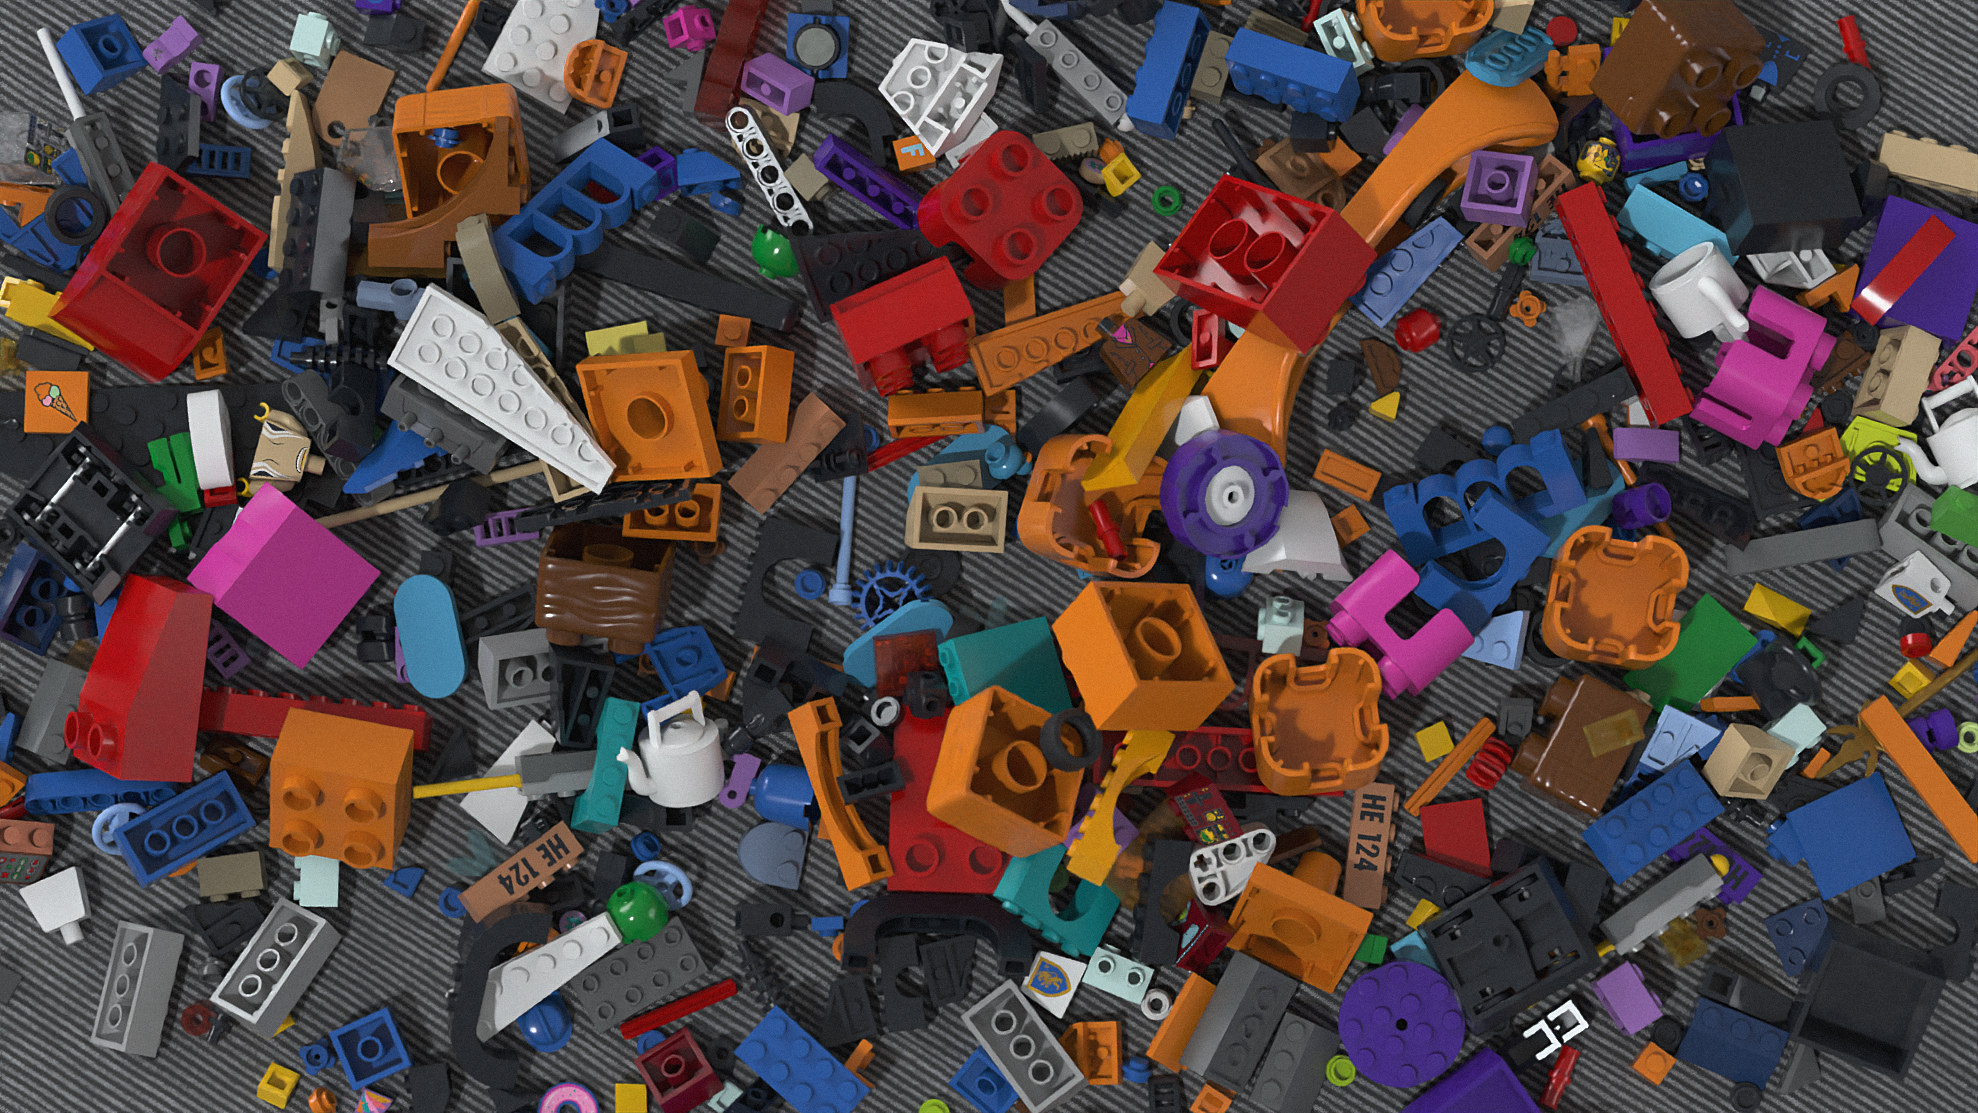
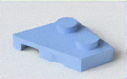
M1519 610L1491 618L1485 627H1479L1474 634L1471 633L1475 643L1462 656L1511 670L1520 669L1530 611Z
M1666 704L1656 724V729L1639 761L1666 774L1715 739L1722 730Z

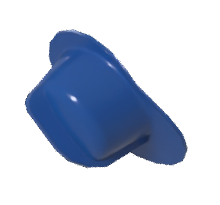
M557 989L516 1019L529 1045L541 1052L549 1053L559 1050L567 1044L572 1034L571 1018Z

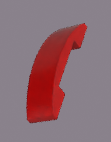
M1932 215L1849 306L1873 326L1935 260L1956 234L1935 215Z

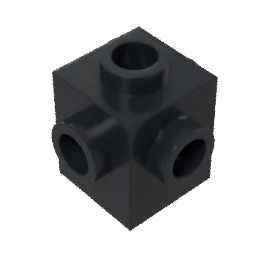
M938 671L908 672L907 684L903 690L904 704L909 707L913 717L931 719L944 716L945 704L950 703L948 685H945Z

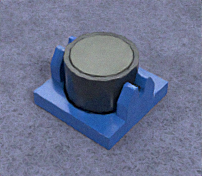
M788 13L786 62L811 77L847 78L850 16Z

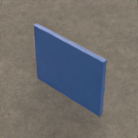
M1879 771L1872 773L1868 779L1865 777L1785 814L1823 900L1832 898L1917 857Z

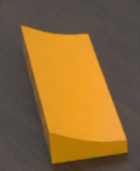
M1192 342L1175 356L1160 361L1137 385L1107 436L1114 440L1110 454H1097L1081 480L1085 491L1138 484L1204 370H1191Z

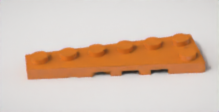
M1117 291L971 338L968 342L971 349L969 355L985 399L991 398L1103 340L1104 338L1095 328L1106 316L1121 327L1131 317L1124 313L1120 306L1127 296L1121 291ZM1140 310L1132 318L1139 321L1147 317V315Z

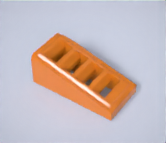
M1974 610L1966 614L1924 658L1944 670L1952 667L1978 621V611Z

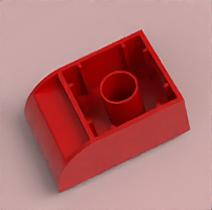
M150 161L47 317L151 384L157 383L175 370L195 347L268 238V235L168 167Z
M942 256L829 305L834 325L863 391L865 392L876 387L881 399L896 395L897 391L907 390L915 384L912 378L913 370L933 362L937 373L942 374L956 369L971 360L969 355L971 349L968 342L971 338L976 337L974 312L946 256Z

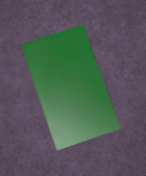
M1708 593L1678 621L1680 622L1678 641L1667 656L1649 668L1639 671L1630 670L1622 678L1633 690L1636 688L1651 696L1649 702L1653 705L1652 708L1660 715L1666 704L1688 713L1759 641Z

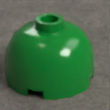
M761 223L751 243L753 259L761 266L759 272L772 280H775L777 275L791 278L800 274L787 241L788 236L777 230L773 232L768 229L769 226Z
M636 881L619 887L610 897L606 911L623 937L621 942L628 945L633 944L630 940L640 939L644 942L659 933L669 919L666 912L667 908L670 910V904L655 886L643 881Z

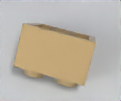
M1731 723L1724 732L1717 747L1709 756L1701 773L1720 796L1766 800L1796 751L1790 745L1754 725Z

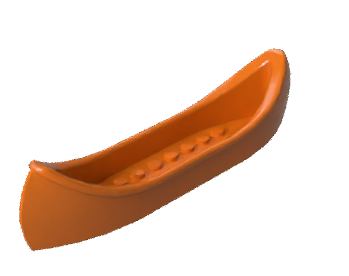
M1466 69L1402 137L1342 210L1340 215L1378 254L1373 261L1375 262L1404 242L1412 233L1413 229L1400 221L1399 217L1437 176L1445 179L1448 185L1436 206L1447 195L1466 182L1472 153L1482 150L1518 154L1552 141L1556 137L1559 128L1555 111L1546 95L1530 78L1517 86L1501 87L1479 80ZM1347 298L1329 321L1330 330L1327 336L1353 305ZM1245 330L1199 396H1208L1220 429L1242 433L1266 443L1279 456L1284 470L1287 465V439L1295 397L1310 362L1325 339L1318 344L1317 350L1312 355L1299 357L1300 353L1268 342Z

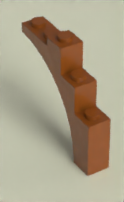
M496 116L493 140L486 159L474 178L456 196L440 207L417 217L397 222L369 224L368 266L444 268V256H450L451 241H457L455 235L458 232L457 223L464 221L470 216H477L486 212L487 216L488 214L520 215V203H526L527 184H520V172H514V156H508V147H514L515 129L508 128L509 116Z

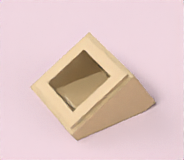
M295 57L279 60L268 74V78L286 96H290L292 90H300L314 79L313 75Z

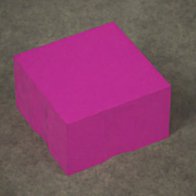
M266 481L240 512L227 534L213 545L186 579L196 588L213 594V603L302 670L381 572Z

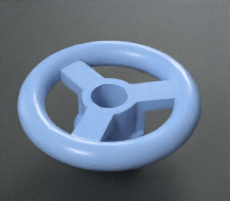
M236 75L227 79L221 89V99L227 113L237 123L250 129H263L269 126L273 121L260 120L259 117L252 114L244 106L239 91L232 88L240 84L245 75ZM252 77L246 82V85L249 87H258L260 84L259 81ZM246 93L251 103L257 107L258 102L254 95ZM276 106L268 107L267 113H276Z
M129 802L115 804L105 809L96 818L92 827L94 843L105 853L122 855L118 846L108 844L114 840L112 837L113 831L133 820L130 812L142 815L148 812V810L139 804ZM107 822L110 830L101 834L102 827Z
M660 860L644 862L638 866L633 875V882L643 881L660 890L670 904V910L680 909L691 900L693 889L688 876L680 868L669 862ZM656 870L653 877L644 875L647 871ZM680 881L683 887V895L676 900L673 890Z

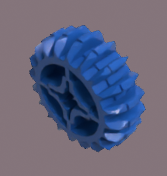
M892 560L886 561L885 571L880 563L874 564L876 575L869 569L865 570L864 575L869 581L857 579L856 584L863 588V590L852 591V596L861 599L860 602L852 603L851 608H861L862 611L856 614L854 619L857 621L864 617L867 621L860 629L865 631L870 626L875 627L880 623L879 620L887 614L894 613L904 606L907 597L913 590L916 593L917 600L921 599V602H929V599H935V596H925L924 593L932 588V584H926L923 587L920 584L926 575L922 573L916 578L912 576L917 568L914 565L905 572L904 561H899L897 569H894ZM884 577H898L905 580L907 584L899 590H893L888 585H884L880 579ZM874 587L880 598V606L872 614L869 606V596ZM904 592L899 598L900 602L897 603L900 605L899 608L892 607L882 612L887 606L886 602L889 601L886 599L888 595L892 598Z

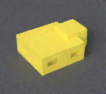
M646 321L585 332L589 356H594L597 353H601L604 356L668 351L664 333L649 334Z

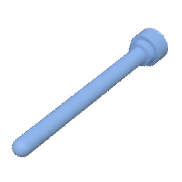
M856 476L844 478L836 584H833V588L829 590L828 603L835 605H851L854 598L848 581Z

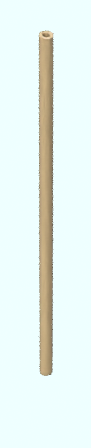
M540 460L470 479L483 487L544 471ZM449 484L375 503L368 508L360 507L315 520L329 529L435 501Z

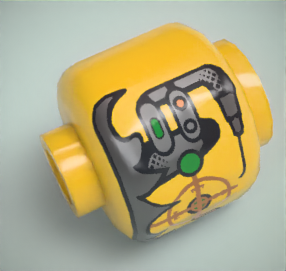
M1600 137L1598 141L1586 142L1576 163L1577 169L1581 172L1580 177L1587 182L1593 181L1595 185L1599 186L1603 182L1612 181L1622 161L1620 152L1615 149L1617 144L1603 137Z

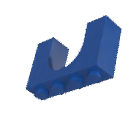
M1490 487L1485 490L1469 512L1474 523L1496 537L1505 546V558L1499 570L1484 580L1466 581L1456 577L1430 558L1418 573L1419 583L1413 588L1416 595L1439 611L1443 609L1451 610L1472 634L1479 627L1483 628L1488 624L1492 617L1491 612L1498 604H1503L1509 598L1513 585L1517 580L1521 581L1528 575L1531 563L1537 556H1543L1551 544L1548 528Z

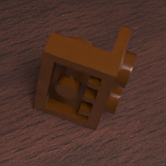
M1848 329L1836 337L1834 347L1820 371L1815 370L1809 382V385L1814 387L1813 390L1818 396L1825 391L1830 396L1844 386L1841 380L1851 373L1855 378L1869 368L1866 362L1873 356L1870 352L1865 353L1854 342L1853 336Z

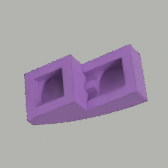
M1647 428L1613 429L1615 460L1637 463L1654 461L1668 464L1679 462V431Z

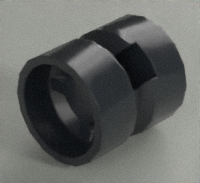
M86 593L54 599L57 616L63 620L59 624L61 642L98 636L97 621L93 615L95 611L94 601Z
M364 616L355 618L356 636L361 638V642L356 644V661L360 663L394 662L395 642L392 641V637L395 636L396 618L394 616Z

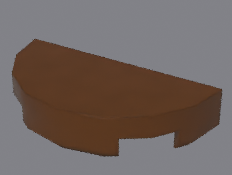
M1373 339L1359 341L1377 393L1381 399L1391 394L1398 384L1401 373L1399 358L1391 347Z

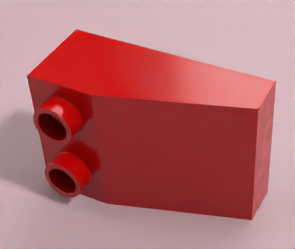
M1223 174L1152 272L1174 294L1268 342L1306 355L1310 348L1317 346L1325 339L1330 330L1329 321L1345 299L1353 296L1362 288L1366 281V270L1378 254L1335 209Z
M129 573L81 690L78 711H71L65 721V742L69 749H73L74 757L119 780L191 782L213 594L166 575Z
M900 703L904 709V716L900 724L894 728L893 750L895 754L893 755V761L898 763L906 789L891 793L889 861L894 875L888 877L887 890L900 893L993 895L1013 856L931 815L927 810V797L939 758L948 718L952 709L956 706L945 705L944 716L921 719L913 717L909 707L905 706L904 703Z

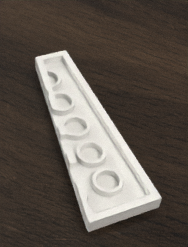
M606 911L548 940L546 945L540 944L490 969L477 1024V1036L483 1042L487 1041L620 943L623 937L609 913ZM454 988L451 989V990H449V991H447V993H446V995H445L446 998H447L448 992H453Z

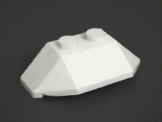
M1821 249L1746 255L1764 283L1810 290L1836 273V270Z

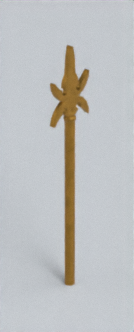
M1978 647L1898 707L1896 711L1905 719L1974 666L1978 660ZM1869 699L1862 705L1860 711L1870 704ZM1859 716L1857 720L1858 727L1840 725L1827 730L1828 735L1846 737L1852 734L1854 739L1850 740L1848 738L1840 752L1816 775L1818 780L1830 775L1847 763H1853L1862 759L1864 752H1868L1870 755L1866 760L1865 778L1868 779L1874 772L1878 760L1877 750L1884 753L1886 751Z

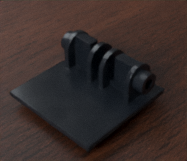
M862 412L838 416L846 423L845 427L804 470L806 473L814 475L815 483L868 473Z

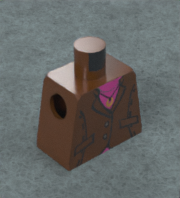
M1106 316L1095 328L1106 340L1099 351L1100 357L1128 393L1170 352L1172 347L1168 340L1132 317L1119 327Z

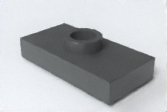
M1878 876L1847 890L1854 925L1886 919Z

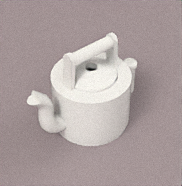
M1712 242L1697 244L1680 253L1665 264L1649 283L1651 294L1682 337L1692 338L1712 330L1721 342L1733 343L1735 340L1741 339L1749 343V339L1745 334L1749 330V322L1738 311L1747 299L1749 291L1719 248Z
M1972 375L1967 376L1966 380L1928 398H1920L1935 435L1926 440L1939 466L1932 465L1924 451L1914 441L1897 436L1900 445L1894 449L1910 456L1916 472L1928 484L1942 485L1948 483L1949 487L1953 485L1964 489L1978 482V408H1965L1950 415L1940 428L1931 411L1972 390L1978 398V385Z
M693 690L689 692V695L667 706L648 712V725L641 731L638 737L641 760L635 752L621 747L620 754L616 759L627 765L630 786L637 794L649 795L652 801L666 807L681 808L699 805L713 799L724 787L725 773L723 761L727 760L729 756L722 749L720 743L724 740L723 736L728 731L729 723L723 718L712 721L704 717L700 696L697 691ZM689 708H692V713H693V714H679V715H676V714H678V713H680V712H683V711H685V710H687V709H689ZM676 715L674 718H672L670 721H668L666 724L660 727V722Z

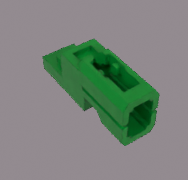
M190 432L169 436L170 441H167L165 437L147 443L153 466L156 470L163 473L166 483L165 486L158 487L157 490L181 511L168 526L172 546L178 551L189 548L188 539L193 537L188 520L183 521V517L205 511L202 497L203 490H201L198 481Z

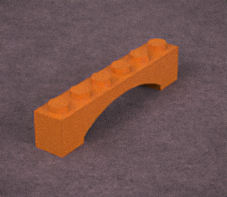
M833 696L808 702L788 712L795 738L848 891L870 886L893 876L894 872L885 846H879L872 838L858 816L854 805L845 806L836 777L843 775L839 751V728L843 725Z

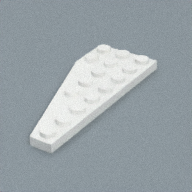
M518 0L481 71L502 83L512 85L516 91L561 116L564 115L573 98L567 92L564 85L563 74L567 56L572 47L577 43L595 39L600 9L595 7L594 0Z
M434 283L428 285L387 364L600 495L617 467L615 463L484 314Z

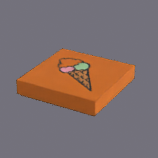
M26 371L24 432L29 434H70L81 420L88 425L90 373L78 371Z

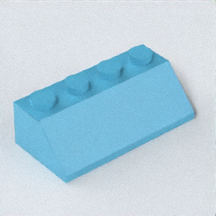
M1638 183L1615 218L1620 232H1617L1620 237L1628 241H1632V239L1644 244L1642 248L1646 252L1654 256L1661 254L1672 260L1680 253L1697 244L1712 242L1719 248L1731 267L1739 258V256H1732L1725 233Z

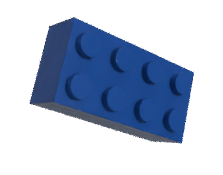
M1165 0L1163 7L1159 8L1155 15L1154 25L1156 28L1153 37H1149L1146 42V58L1143 66H1139L1135 76V83L1137 85L1134 94L1130 95L1127 99L1125 112L1127 113L1126 116L1140 133L1174 141L1212 26L1200 8Z
M1239 27L1225 56L1234 87L1241 93L1246 95L1254 93L1263 96L1267 101L1274 104L1282 102L1291 105L1295 110L1302 113L1313 112L1330 122L1337 120L1347 123L1361 94L1352 62Z
M1686 759L1593 823L1581 836L1619 886L1714 820L1725 809L1689 760Z
M226 770L116 828L112 833V837L143 890L197 859L250 832L256 823Z
M779 1005L774 1006L734 1051L742 1061L800 1113H852L872 1091L869 1086Z

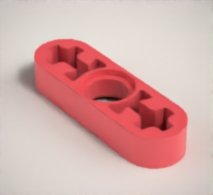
M1978 326L1973 328L1931 373L1929 386L1935 394L1966 380V377L1971 375L1978 367V348L1973 347L1978 342ZM1959 352H1965L1970 356V367L1965 368L1959 365L1957 361ZM1952 370L1956 374L1948 380V385L1943 387L1940 384L1942 381L1941 377Z

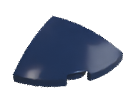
M1009 0V4L1012 7L1039 18L1070 21L1081 20L1086 16V9L1077 0L1049 4L1044 0Z
M1848 486L1834 496L1826 498L1797 519L1795 523L1801 531L1862 520L1860 501L1853 487ZM1852 556L1825 561L1835 572L1839 573Z

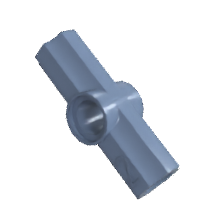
M399 279L392 284L361 280L358 286L356 301L358 307L393 311L396 318L410 320L426 289L417 288L416 282L411 279Z

